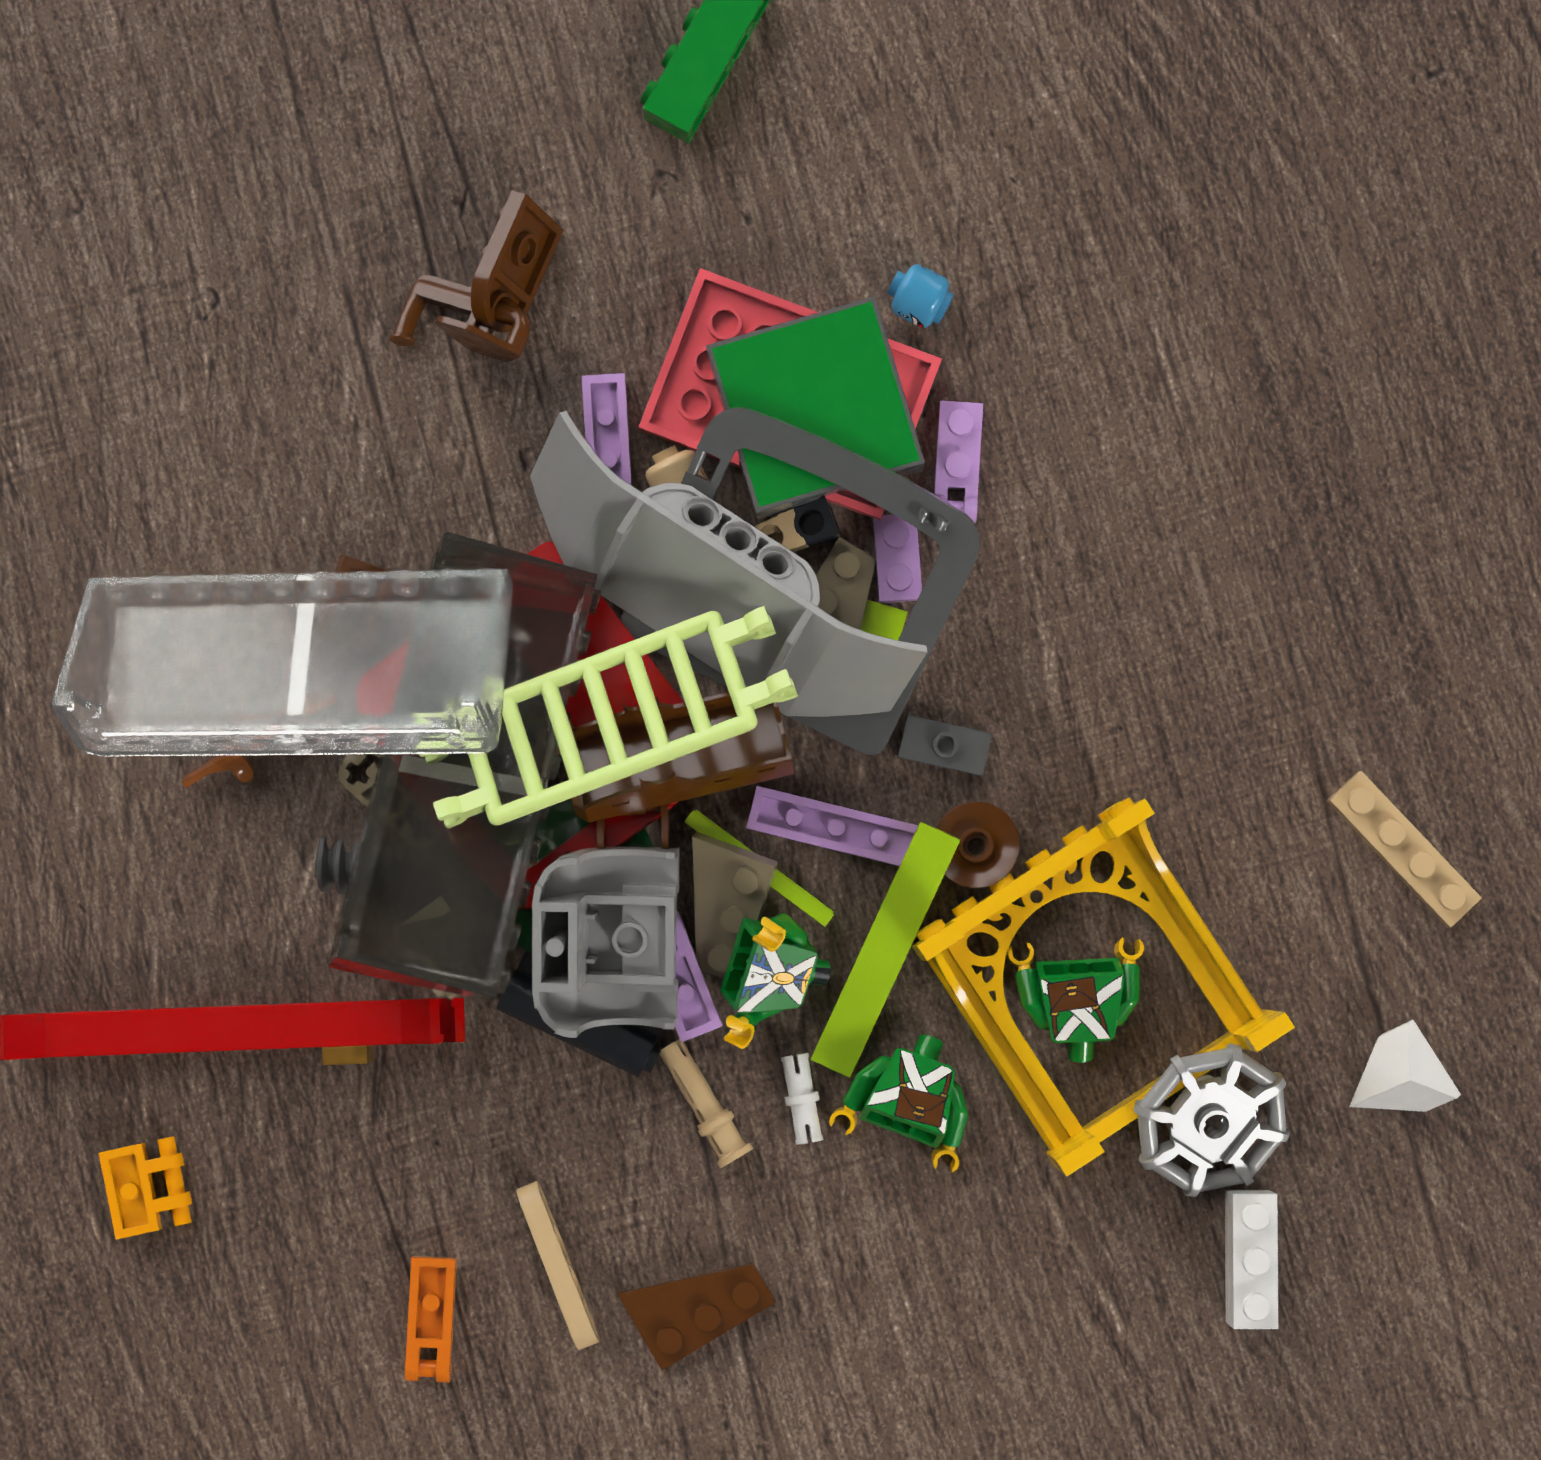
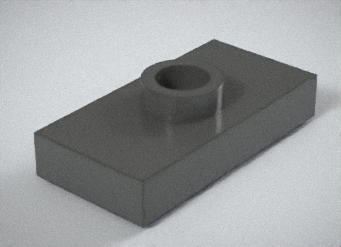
M907 715L898 758L982 777L992 733Z

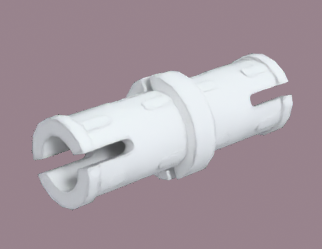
M809 1053L796 1054L799 1068L798 1073L795 1071L792 1055L781 1057L789 1095L784 1098L786 1106L791 1107L796 1145L808 1143L805 1129L806 1124L809 1126L812 1142L824 1140L821 1134L816 1101L820 1100L819 1093L813 1090L808 1059Z

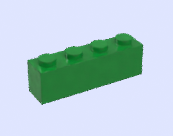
M704 0L699 9L692 7L682 26V30L686 33L679 45L672 43L668 48L661 63V66L665 68L658 82L653 80L649 82L641 97L640 103L644 105V120L690 144L771 0Z

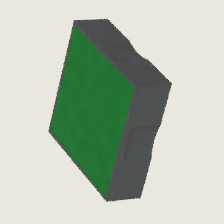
M875 296L706 345L708 360L723 410L746 407L774 417L856 452L902 477L923 471L925 465L924 457ZM746 448L737 450L739 464L756 520L783 513L830 494L847 490L774 457Z

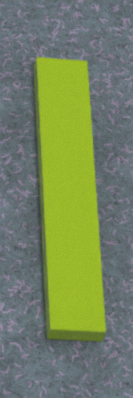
M920 821L810 1060L844 1076L851 1077L960 842L959 838Z

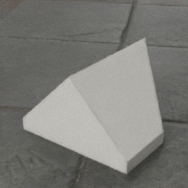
M1411 1020L1378 1037L1349 1107L1426 1112L1457 1099L1461 1094L1414 1020Z

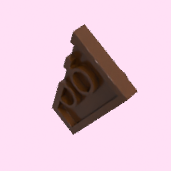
M754 1262L617 1293L661 1370L666 1369L776 1303Z

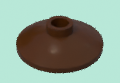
M985 802L960 804L948 811L936 826V828L960 839L945 872V876L957 885L973 889L992 886L1006 877L1017 862L1020 851L1017 828L1012 819L995 805ZM975 840H980L985 844L984 852L979 855H973L969 852V845Z

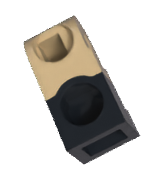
M826 497L780 513L777 517L754 526L793 553L823 542L827 543L836 540L839 537L842 538L832 506Z

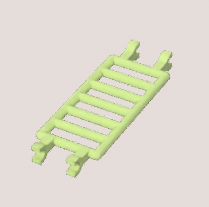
M765 606L754 609L743 618L724 624L719 612L709 611L460 706L456 711L459 726L440 733H429L414 738L419 756H425L428 765L443 760L448 754L466 748L478 785V789L469 793L433 802L437 818L440 821L444 820L445 826L451 828L463 823L468 817L485 811L489 823L495 826L502 825L753 730L757 725L755 709L773 702H784L798 697L795 685L787 669L769 676L765 681L746 687L732 647L751 639H763L776 634ZM707 631L737 717L713 726L711 725L683 642L685 639ZM664 647L667 648L695 731L671 742L669 741L641 657ZM622 663L626 665L653 747L631 757H627L600 674L601 671ZM580 679H584L611 763L588 773H585L559 691V687ZM541 694L569 778L565 782L546 789L543 788L517 705L519 702ZM501 710L527 796L504 805L501 803L476 721L477 718Z

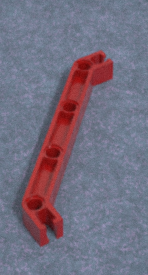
M464 997L452 1000L449 998H420L0 1015V1060L465 1042Z

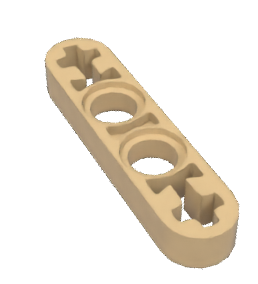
M535 1181L518 1188L517 1196L576 1348L581 1350L599 1343L600 1339L595 1323L539 1182Z

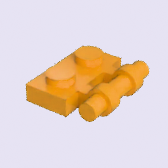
M175 1136L157 1140L161 1156L158 1158H148L145 1142L98 1153L116 1240L163 1229L159 1212L166 1210L172 1211L174 1226L192 1222L188 1205L193 1203L190 1191H185L181 1166L185 1164L182 1152L178 1153ZM163 1170L168 1196L156 1198L152 1173Z

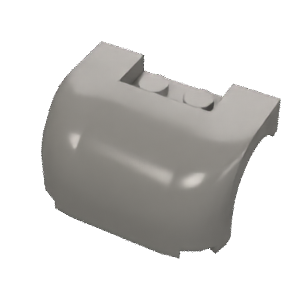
M586 848L562 855L544 869L535 885L532 901V995L535 1009L537 1008L543 1021L555 1031L554 1034L568 1038H577L584 1030L607 1025H644L674 1030L678 1023L676 919L677 893L679 892V848Z

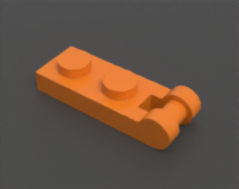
M411 1257L405 1381H419L420 1377L436 1378V1382L450 1383L457 1258ZM421 1348H437V1360L421 1359Z

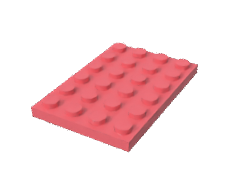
M700 268L639 424V431L696 452L707 425L714 416L724 411L708 360L706 345L819 312ZM888 339L914 428L916 429L942 358ZM736 450L730 465L741 469L738 451ZM707 453L706 456L720 461L719 458ZM849 490L839 491L826 496L829 502L870 518L874 517L881 520L885 511L880 506Z

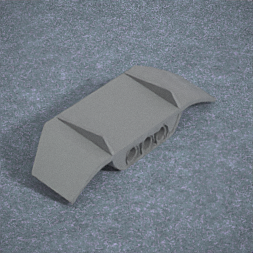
M567 411L558 414L530 478L552 541L568 574L655 631L709 611L719 612L724 624L743 618L754 609L765 606L776 634L763 639H751L732 647L746 687L765 681L769 676L787 669L795 685L798 697L778 702L779 711L785 716L829 717L891 711L926 656V645L902 642L873 635L841 623L818 608L820 602L819 583L815 572L806 560L692 486L679 483H663L640 492L619 478L598 458L578 431ZM708 631L683 640L687 652L722 674Z

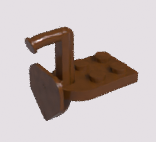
M511 190L506 204L499 212L498 222L489 243L482 251L481 261L475 272L472 287L432 275L421 276L415 281L397 320L394 334L390 335V341L399 346H412L415 344L414 330L427 302L470 316L467 323L445 316H438L435 322L437 326L464 347L504 362L520 358L531 329L530 321L526 314L530 309L564 229L528 195ZM510 331L506 342L493 336V332L505 333Z

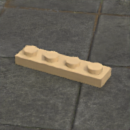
M1358 771L1327 800L1337 813L1446 928H1451L1482 899L1362 771Z

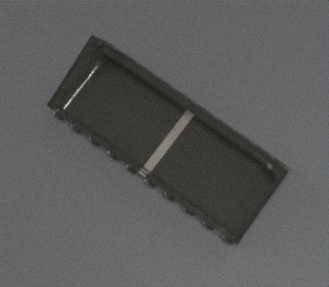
M444 532L429 566L330 952L329 968L489 1001L496 999L497 993H505L510 977V968L504 967L507 951L515 950L521 930V925L514 923L518 906L525 907L531 888V882L526 881L525 876L528 864L535 865L541 847V839L535 838L538 822L546 821L550 806L497 826L489 823L484 811L468 817L461 824L447 828L444 820L440 821L437 818L433 802L447 797H458L478 789L467 749L464 748L448 754L443 760L428 765L425 756H419L414 738L429 733H440L459 726L456 711L464 704L577 662L578 655L585 656L591 637V631L585 629L588 614H595L601 595V590L595 589L598 574L451 532ZM580 680L559 687L565 709L568 696L575 697ZM541 694L519 702L517 705L543 788L546 789L548 780L556 779L561 763V755L555 753L557 740ZM501 710L477 718V725L502 805L527 796ZM566 712L570 723L571 713Z

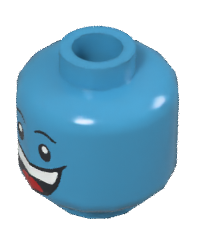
M919 264L911 266L906 274L898 270L887 291L888 295L894 297L891 304L892 312L921 328L929 327L932 322L939 325L954 296L953 293L949 292L950 283L947 278Z

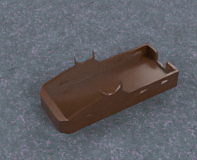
M729 692L703 698L712 726L737 717ZM656 697L670 742L695 732L685 702L671 705L659 702L658 697ZM773 702L754 710L757 717V725L749 732L571 798L576 816L590 823L794 774L792 757L781 721L778 702ZM622 703L624 710L614 713V717L627 757L652 749L653 747L640 708L628 707ZM597 720L572 729L585 773L611 764Z

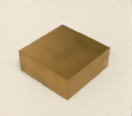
M372 1045L322 1047L323 1065L367 1064L373 1062Z

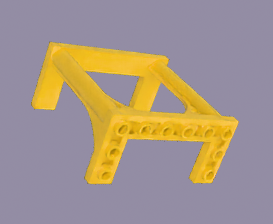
M1128 797L1098 814L1102 821L1100 824L1089 831L1085 829L1084 825L1076 828L1061 838L1065 844L1063 848L1050 855L1047 848L1024 862L1029 870L1015 879L1009 873L996 884L989 886L992 894L979 902L976 901L974 896L965 900L952 909L956 916L946 924L942 919L928 924L918 931L916 937L919 941L912 945L919 959L929 963L1047 1145L1048 1150L1045 1151V1154L1053 1166L1066 1177L1104 1153L1105 1151L1100 1142L1138 1118L1137 1114L1133 1111L1136 1101L1142 1100L1160 1077L1082 1127L1017 1028L1007 1007L1004 995L1003 971L1012 939L1025 920L1043 905L1073 893L1098 892L1120 897L1147 913L1162 930L1228 1031L1195 1054L1224 1049L1228 1044L1240 1045L1242 1049L1258 1052L1295 1028L1285 1012L1261 1010L1158 853L1148 831L1146 819L1155 813L1145 798L1133 802ZM1100 851L1109 853L1114 863L1113 872L1104 883L1094 881L1090 872L1091 861ZM1082 858L1080 864L1081 880L1074 884L1068 883L1065 880L1066 871H1068V874H1072L1077 867V860ZM1124 866L1131 873L1126 878L1135 884L1133 888L1127 890L1122 889L1118 884L1123 876ZM1053 877L1050 890L1043 882ZM1034 890L1042 893V900L1039 903H1034L1030 899V894ZM1142 892L1145 894L1148 901L1140 897ZM1021 897L1024 907L1014 905L1012 902ZM1001 913L1007 914L1011 919L1010 925L1002 931L990 924L982 923L986 919L990 921L1001 920L1003 918L1000 916ZM974 933H987L998 942V950L995 954L987 957L975 955L967 947V939ZM972 965L980 967L991 965L994 970L993 977L985 983L982 971L976 974ZM989 991L995 992V1001L990 996ZM1210 1070L1191 1074L1196 1080L1199 1077L1206 1074L1207 1072H1209ZM1182 1081L1177 1084L1167 1098L1185 1087Z

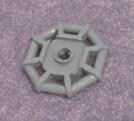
M1228 1044L1224 1049L1179 1057L1177 1054L1170 1058L1172 1063L1142 1100L1136 1101L1133 1109L1138 1116L1141 1154L1138 1159L1142 1167L1146 1170H1154L1183 1189L1184 1195L1196 1197L1199 1192L1242 1183L1246 1186L1254 1182L1252 1179L1280 1143L1288 1141L1290 1130L1286 1127L1283 1092L1286 1081L1283 1075L1279 1072H1272L1242 1052L1241 1046L1236 1044ZM1222 1067L1221 1075L1217 1078L1204 1075L1195 1080L1191 1074ZM1239 1072H1242L1258 1084L1250 1091H1247L1235 1082ZM1182 1081L1186 1088L1171 1107L1161 1105L1177 1084ZM1267 1102L1268 1121L1265 1123L1258 1122L1256 1119L1258 1105ZM1219 1114V1119L1222 1122L1221 1126L1218 1128L1211 1126L1207 1131L1204 1130L1206 1126L1205 1121L1209 1117ZM1156 1121L1166 1123L1170 1140L1158 1144ZM1257 1138H1259L1260 1141L1251 1150L1247 1157L1244 1160H1242L1241 1157L1246 1153V1151L1250 1148L1254 1141ZM1180 1154L1192 1162L1188 1170H1184L1171 1160ZM1224 1161L1225 1164L1232 1165V1168L1206 1173L1207 1168L1214 1167L1212 1164L1214 1162Z

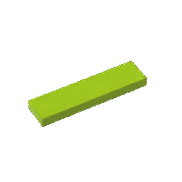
M697 809L693 810L684 821L686 825L696 832L753 852ZM776 869L771 888L823 927H826L834 916V911Z

